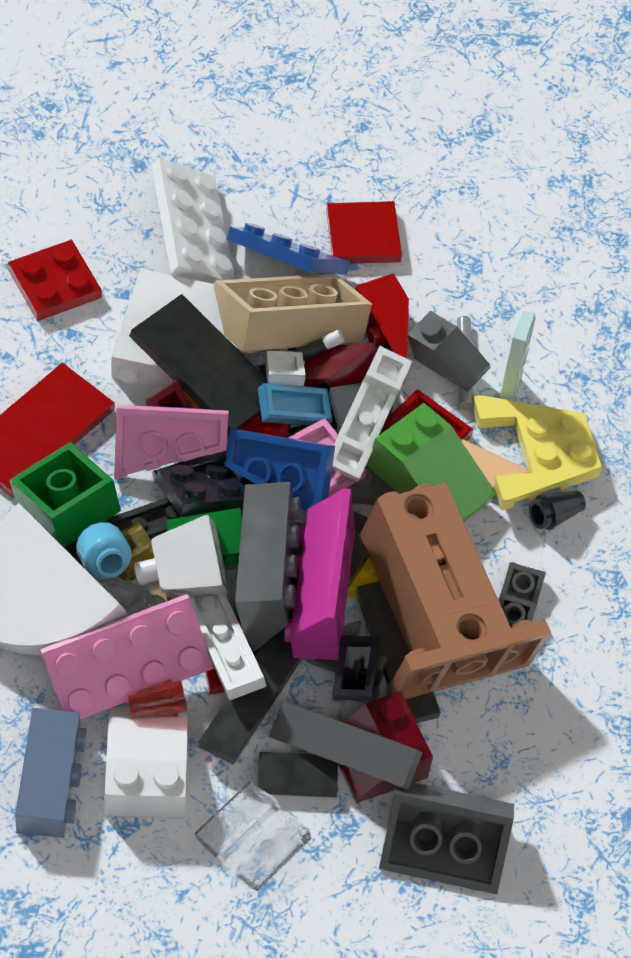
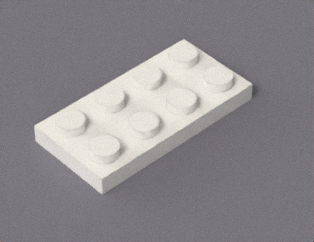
M158 158L152 165L170 273L213 284L217 280H234L235 276L228 240H226V229L215 176Z

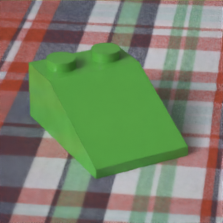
M425 403L374 440L373 450L368 459L367 467L398 494L412 491L421 484L431 483L433 486L446 482L464 522L496 497L497 493L452 426Z

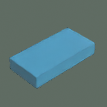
M263 383L258 388L262 422L309 426L324 418L329 424L333 422L327 388Z

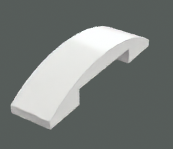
M379 346L333 445L335 446L332 470L357 482L359 481L373 450L374 440L379 436L413 361Z

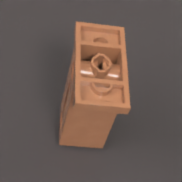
M425 483L415 487L412 491L400 494L395 491L388 492L377 499L360 536L368 550L370 561L410 652L405 656L404 661L387 688L388 695L401 691L405 700L432 691L437 692L529 666L550 636L551 630L546 619L533 623L530 620H523L510 627L447 483L433 486L431 483Z

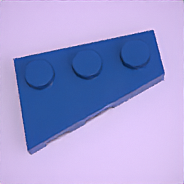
M245 223L244 228L232 226L229 228L226 240L308 272L347 275L351 261L320 252L321 250L316 247L293 243L292 238L281 234L264 233V227L251 223Z
M230 429L225 466L255 484L290 482L293 496L300 497L301 509L308 512L310 507L329 496L335 446Z

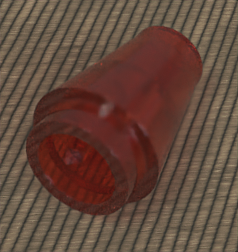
M168 679L133 695H128L132 719L138 717H178V713L187 712L181 681L172 682L171 679Z

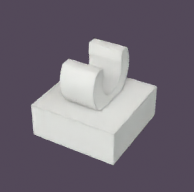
M266 351L267 384L304 387L305 368L302 352Z

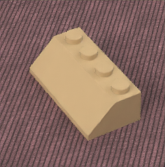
M336 274L217 280L214 282V291L224 335L237 346L238 350L244 353L254 354L258 350L269 349L287 351L289 348L302 347L338 329L342 332L345 342L340 345L364 342L372 303Z

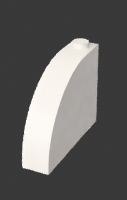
M140 268L112 353L111 378L120 379L125 383H138L160 388L173 381L129 337V334L135 326L181 294L224 335L214 284ZM261 350L254 354L240 352L251 361Z
M19 503L0 521L1 649L18 654L42 656L40 651L42 648L130 615Z

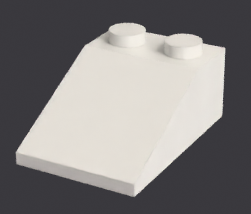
M116 706L109 708L104 795L105 816L185 818L188 709Z

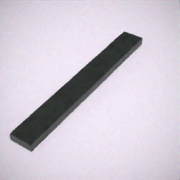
M353 511L355 540L349 587L369 558L368 550L360 536L368 517ZM289 609L288 619H293L294 610ZM285 627L262 645L255 656L264 676L266 687L230 701L227 698L200 738V748L232 765L235 763L302 660V658H293L291 643L285 642Z

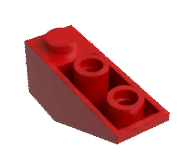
M392 273L356 285L355 290L372 303L366 328L369 343H373L377 349L381 346L407 359L409 298L395 274Z

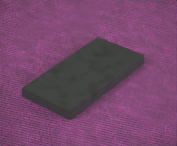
M183 294L176 297L131 330L129 337L172 380H178L182 390L201 409L229 411L228 436L230 429L240 430L261 414L258 388L263 383H267V378Z

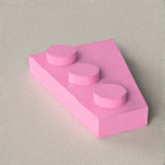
M117 405L114 480L127 477L128 474L154 470L169 463L181 460L184 462L226 451L229 411Z

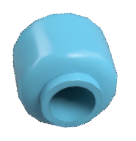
M100 522L86 528L78 537L76 544L77 555L91 576L97 579H111L123 573L129 566L132 557L131 548L118 527L110 523Z

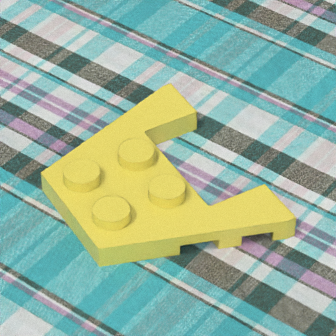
M473 395L472 409L477 427L514 426L528 469V473L496 475L494 487L501 510L513 508L515 502L525 498L529 501L535 500L538 495H542V492L558 487L559 490H563L600 476L602 466L585 413L483 395Z

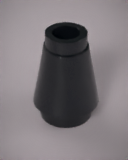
M578 490L538 495L529 505V515L537 528L552 530L579 512L584 511L586 507L585 498Z

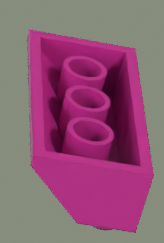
M345 488L310 507L307 512L306 524L299 525V546L303 548L302 555H296L298 566L297 587H294L296 605L295 608H290V610H294L293 619H288V625L285 627V642L291 643L293 658L338 660L341 635H343L355 540L351 489Z

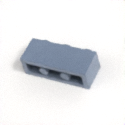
M32 708L15 813L16 833L64 838L66 824H74L76 800L70 799L72 787L79 788L82 764L76 763L77 751H85L87 728H80L79 712Z

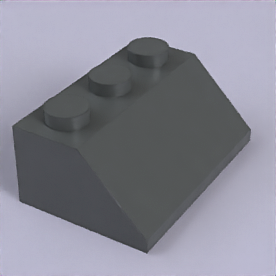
M411 782L408 790L396 786L379 869L497 894L513 825L515 804Z

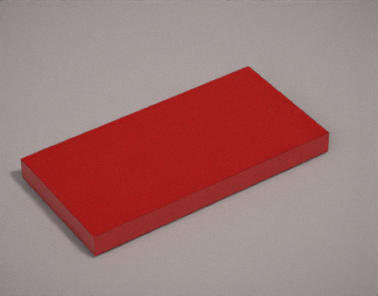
M62 362L0 414V488L14 498L10 479L71 442L75 445L115 410V402Z

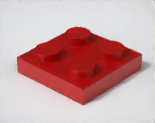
M72 239L8 262V271L37 321L102 298V289Z

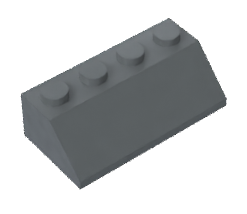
M290 482L245 485L235 604L243 633L252 651L258 650L288 625L289 609L295 608L296 605L294 585H291V578H297L298 574L296 555H293V549L299 548L300 544L299 529L295 525V520L301 519L300 497L293 496Z

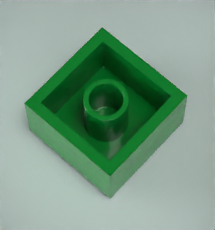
M71 442L9 480L16 505L19 503L63 548L77 540L81 533L89 526L100 522L103 523L121 511L114 480Z

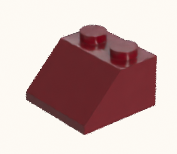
M401 691L363 704L342 721L343 723L423 752L412 782L416 783L429 777L433 755ZM338 764L356 804L391 792L396 788V785Z

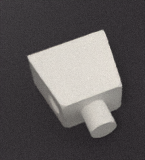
M209 515L202 516L154 537L151 540L154 558L134 564L136 577L140 585L159 581L162 592L170 598H177L185 594L188 596H205L230 593L217 527Z

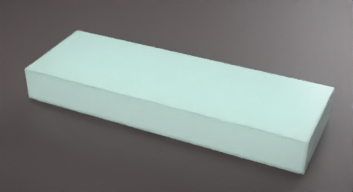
M523 310L511 344L500 399L514 401L536 320L534 313Z

